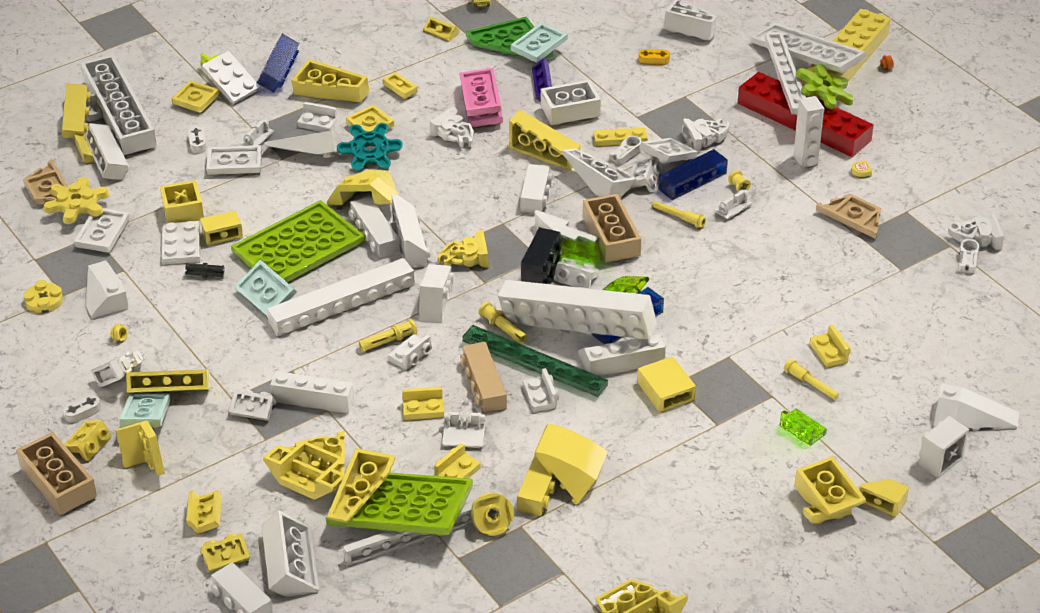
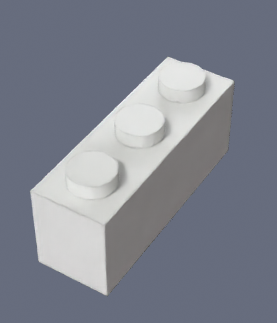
M528 165L520 198V212L535 213L536 210L543 212V207H547L550 194L549 184H552L553 174H550V166Z
M233 562L211 575V589L217 597L220 596L229 609H233L236 613H273L271 599Z

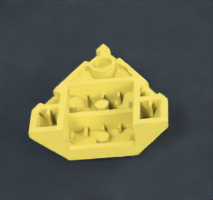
M367 170L345 177L335 188L326 203L327 205H343L357 191H371L374 204H391V194L398 195L389 171Z
M345 431L338 432L337 436L328 438L325 435L295 442V446L291 447L276 446L263 457V461L280 485L315 500L335 490L343 480L345 475Z

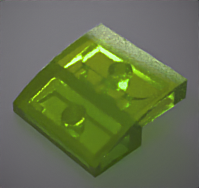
M622 276L609 283L602 290L640 293L649 281V277Z

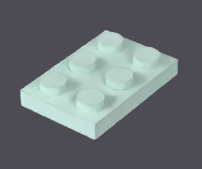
M541 22L512 43L510 51L537 63L568 40V34Z
M261 260L234 286L237 291L266 316L267 308L289 301L297 293L291 285Z
M130 393L119 419L120 427L148 421L152 428L161 427L171 401L170 393Z

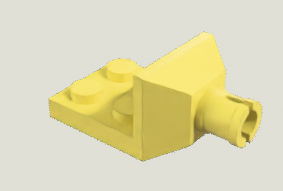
M148 421L115 429L124 468L148 463L150 470L153 469L157 476L165 474L157 436Z

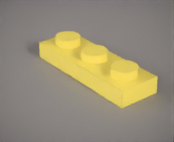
M640 127L594 130L593 132L595 146L621 145V142L628 136H638L641 138V142L648 141L646 128Z

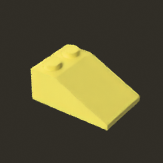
M833 456L799 468L796 471L794 486L806 502L829 517L866 503L865 497Z

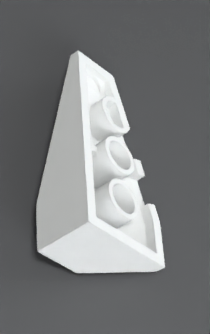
M331 130L264 142V145L270 148L332 158L334 154L339 153L337 145L341 143L342 137L341 134Z
M575 148L562 151L564 157L593 193L599 197L618 193L621 198L636 182V178L619 168L615 171L609 168V164L606 162L593 161V156Z
M107 261L88 265L86 308L91 319L129 309L126 291Z

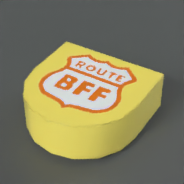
M867 160L857 161L852 164L851 173L856 177L871 176L872 170Z

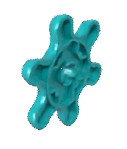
M378 123L372 131H365L360 125L353 124L349 128V132L354 137L353 140L339 143L337 151L342 155L350 154L355 157L351 162V167L354 171H361L369 163H375L380 169L387 170L391 165V161L386 155L390 152L400 151L403 147V142L399 139L390 140L385 137L389 129L386 123ZM373 146L374 148L369 151L366 147Z

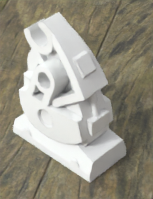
M454 106L430 121V136H440L444 141L458 142L460 147H463L464 142L468 143L469 147L472 146L474 137L472 126L470 123H465V119L458 115V110Z
M721 118L717 121L698 119L695 122L683 119L682 134L690 148L700 152L701 147L711 146L713 142L720 143L728 133L730 122L727 121L726 124H722L723 119Z
M995 212L989 213L986 218L975 217V219L962 223L952 222V227L949 226L948 234L959 242L965 239H973L978 242L979 247L991 245L995 250H1002L1004 235Z
M140 351L131 354L128 352L92 369L91 372L99 387H103L120 380L126 372L136 368L143 360Z

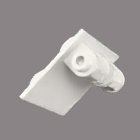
M451 411L444 414L445 424L442 446L457 447L462 443L465 447L483 448L485 415H481V412L471 413V417H469V412H467V416H463V412H461L459 416V412Z

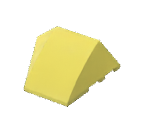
M547 424L534 455L550 474H554L561 482L559 486L563 490L566 488L573 497L571 501L577 505L596 481L608 451L572 430L554 424Z
M633 579L596 597V602L602 613H681L688 601V596L681 594L680 597L671 595L670 590L658 591L653 589V585Z

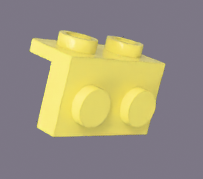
M194 490L189 491L186 522L197 534L220 526L222 494L216 490L199 497Z

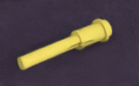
M657 201L652 203L653 208L680 217L682 221L691 223L696 228L703 227L706 223V217L703 214L698 215L688 210L681 211Z
M788 360L785 363L784 370H786L787 374H792L802 382H808L834 400L838 398L839 393L811 376L810 371L798 365L796 360Z

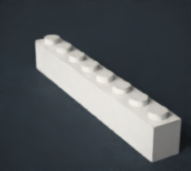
M404 258L267 308L268 323L277 336H281L415 285L414 270Z

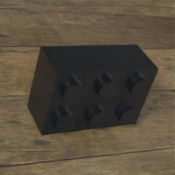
M538 228L521 261L522 282L551 283V277L555 275L557 263L562 261L563 255L560 254L563 240H560L561 232Z

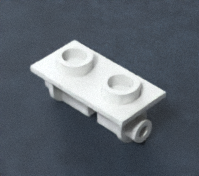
M261 119L255 128L244 135L240 145L254 146L264 142L274 132V130L269 129L268 120Z
M740 190L734 195V198L730 197L720 202V205L714 211L725 219L731 218L752 205V202L748 200L749 192L747 190Z

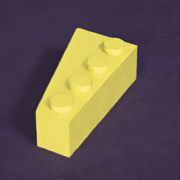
M519 110L509 120V149L567 170L573 168L562 154V151L574 148L581 151L580 144L522 110Z

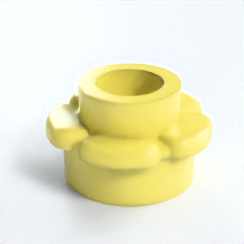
M115 324L111 328L110 336L114 339V342L124 341L127 338L128 330L122 324Z

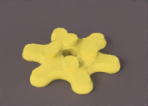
M87 177L78 178L77 182L72 183L70 187L54 184L51 186L50 193L57 198L46 202L43 211L47 214L63 212V222L65 224L76 222L77 217L83 213L97 217L103 214V208L97 204V201L108 198L110 191L106 187L89 188L90 181Z

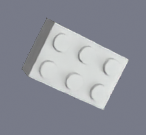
M590 80L541 89V107L551 125L600 116L601 99Z

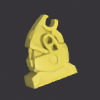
M483 230L476 232L474 238L468 236L464 237L462 241L457 242L454 240L450 242L437 256L438 263L440 264L443 261L446 266L456 264L467 267L479 264L483 268H489L488 252Z

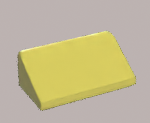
M431 16L422 29L424 32L449 42L460 33L456 26Z
M74 134L75 144L84 164L95 162L85 141V136Z

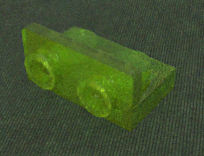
M564 239L561 257L601 263V245Z
M797 408L790 413L785 410L781 412L779 426L809 446H812L826 435L827 428Z

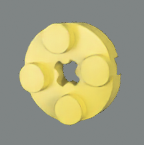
M45 280L37 281L36 285L28 288L23 294L27 309L34 313H42V310L54 311L63 302L61 287L53 283H47Z
M495 492L485 493L472 503L471 519L479 532L490 536L500 535L508 529L510 522L513 521L514 509L512 503L501 494ZM490 509L497 511L493 520L491 517H488Z

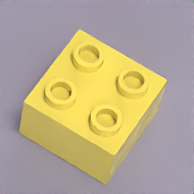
M196 180L160 186L167 223L197 221L200 218H204L202 201Z

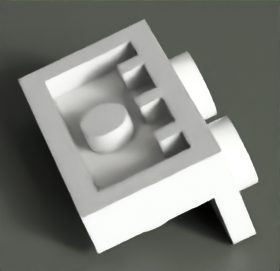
M304 102V112L297 121V125L299 128L319 132L331 131L338 122L337 109L335 107Z
M654 157L634 162L630 175L636 178V182L630 189L646 185L650 193L654 192L661 173L660 165L656 163Z
M413 334L388 354V361L404 370H408L431 351V336L427 334L421 339Z
M546 368L542 369V377L523 380V388L533 413L556 409L559 392L557 388H554L553 377L548 374Z
M245 388L234 390L229 413L230 415L269 421L272 407L276 406L277 402L272 394L267 392L258 394Z

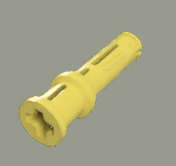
M485 302L481 305L478 311L479 316L488 319L492 326H498L520 345L526 342L522 338L527 340L528 335L507 320L501 310H496L490 302Z
M408 319L403 324L393 325L390 330L359 340L358 344L360 350L365 352L393 340L401 341L403 337L411 334L417 335V328L414 321Z

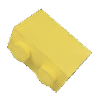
M236 210L200 218L201 230L207 246L243 238L242 224Z

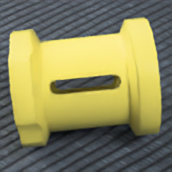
M739 170L733 171L728 177V182L736 187L737 192L740 190L748 191L751 186V182L745 179Z

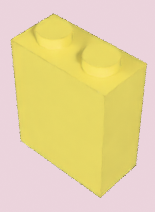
M673 356L638 368L637 383L660 413L695 401L696 385Z

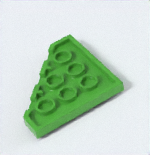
M526 16L466 31V37L472 46L523 57L510 51V45L532 30L534 26ZM553 51L546 55L544 59L553 57Z

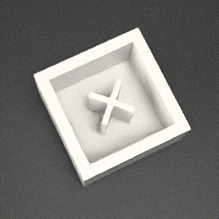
M950 416L944 421L938 422L935 428L930 432L927 431L922 436L918 466L939 478L964 457L969 428Z

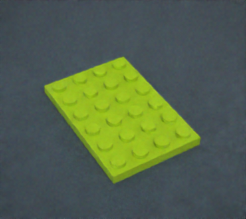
M319 200L231 245V252L251 269L259 260L263 261L282 279L289 282L363 243L365 235L323 201Z
M390 472L388 477L348 523L330 520L327 517L326 523L327 525L337 527L437 534L440 536L449 535L473 487V479Z

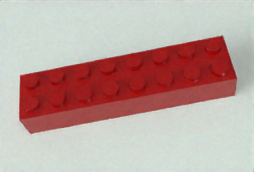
M758 71L739 86L737 104L796 131L797 115L791 114L779 80ZM818 99L824 107L820 143L850 157H854L872 141L874 124L837 107L834 110L825 107L824 102Z

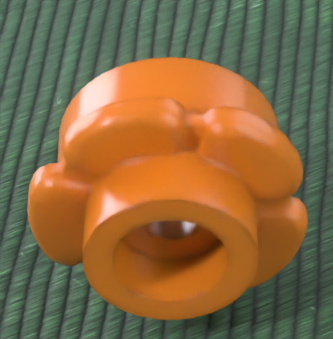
M883 55L882 59H880L882 69L886 68L889 71L894 68L891 55Z

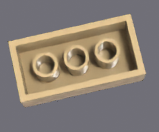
M618 193L583 200L582 217L591 235L598 237V249L605 263L641 256V237Z
M54 432L16 449L20 468L59 515L97 497L94 479Z

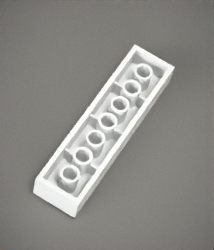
M114 55L82 62L83 80L91 94H95L97 105L102 112L106 124L109 125L112 133H114L121 152L126 155L156 147L154 128Z
M505 280L498 294L503 315L512 324L650 340L657 324L650 295Z

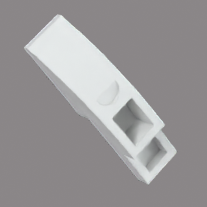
M538 210L535 211L536 229L538 230L541 227L561 232L560 240H563L562 249L574 254L577 250L592 255L598 252V237L569 227V221Z

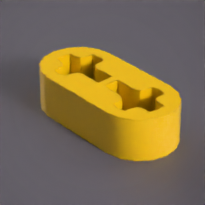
M642 49L638 53V61L642 64L666 65L670 62V52L664 49Z

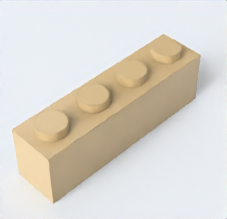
M486 342L463 346V354L460 355L462 366L466 367L467 379L471 380V390L473 393H476L477 406H481L483 413L507 409V394Z

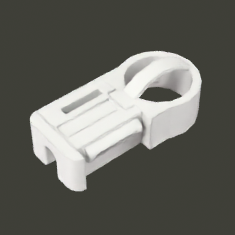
M628 136L621 142L620 147L613 152L610 151V160L618 165H623L632 156L641 151L639 149L641 138L638 136ZM631 143H636L635 146H629Z
M965 239L960 245L958 271L974 274L979 244L973 239Z

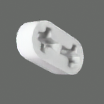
M199 126L190 128L188 134L191 151L193 153L204 152L207 148L204 129Z
M88 395L66 405L63 408L65 420L69 423H75L96 414L101 408L100 400L95 395Z

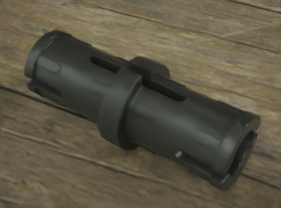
M186 263L185 270L187 271H185V274L201 275L203 278H207V276L224 277L225 271L223 269L225 267L224 265H208V263Z

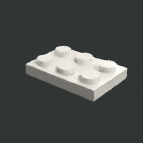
M229 51L210 60L201 67V70L232 105L260 89L257 82Z
M672 138L641 142L639 147L646 155L656 157L661 163L665 164L681 160L688 161L689 159L696 158L698 151Z
M261 145L208 147L207 175L261 173Z
M103 208L102 215L97 217L90 215L74 240L75 247L110 253L130 219L129 212Z
M200 222L163 223L162 265L200 262Z

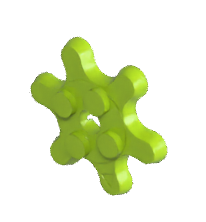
M817 64L813 68V72L804 68L796 71V76L807 83V85L801 88V92L805 96H818L823 100L825 107L831 110L836 108V101H841L849 106L853 104L854 97L843 90L848 86L846 78H836L829 75L821 64Z

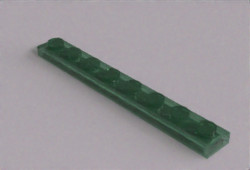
M472 325L462 336L463 342L468 344L486 342L490 353L542 374V369L546 368L548 374L552 375L553 379L596 397H599L608 386V379L478 326Z

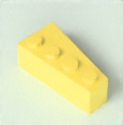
M311 59L306 61L291 80L294 95L362 102L370 92L367 76Z

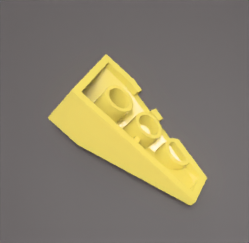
M356 448L327 518L348 523L388 477L396 459L395 455Z

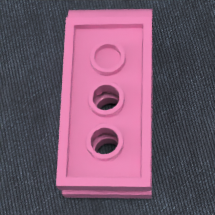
M487 68L461 72L460 81L468 123L472 127L503 123L494 69Z

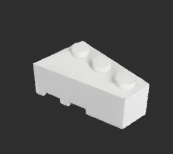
M675 0L665 11L663 29L669 30L672 33H682L689 37H698L701 40H710L715 35L717 16L702 9L699 11L692 9L693 5L687 4L685 6L680 3L681 0Z
M428 265L420 285L419 321L442 323L448 294L451 291V285L454 283V273H451V266Z

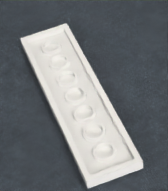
M778 23L770 25L751 37L753 44L768 48L764 39L765 33L782 32L790 56L815 65L821 64L825 68L838 73L846 72L849 68L859 64L860 61L866 58L865 51Z

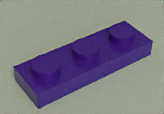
M544 58L532 67L536 99L540 102L541 89L552 87L549 64Z

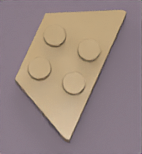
M49 160L47 162L48 166L44 169L39 167L33 174L23 179L24 185L36 205H44L46 202L57 198L50 193L52 185L60 184L68 187L53 160Z
M852 194L831 199L830 203L825 205L821 202L816 204V211L874 239L877 238L881 214L880 207Z

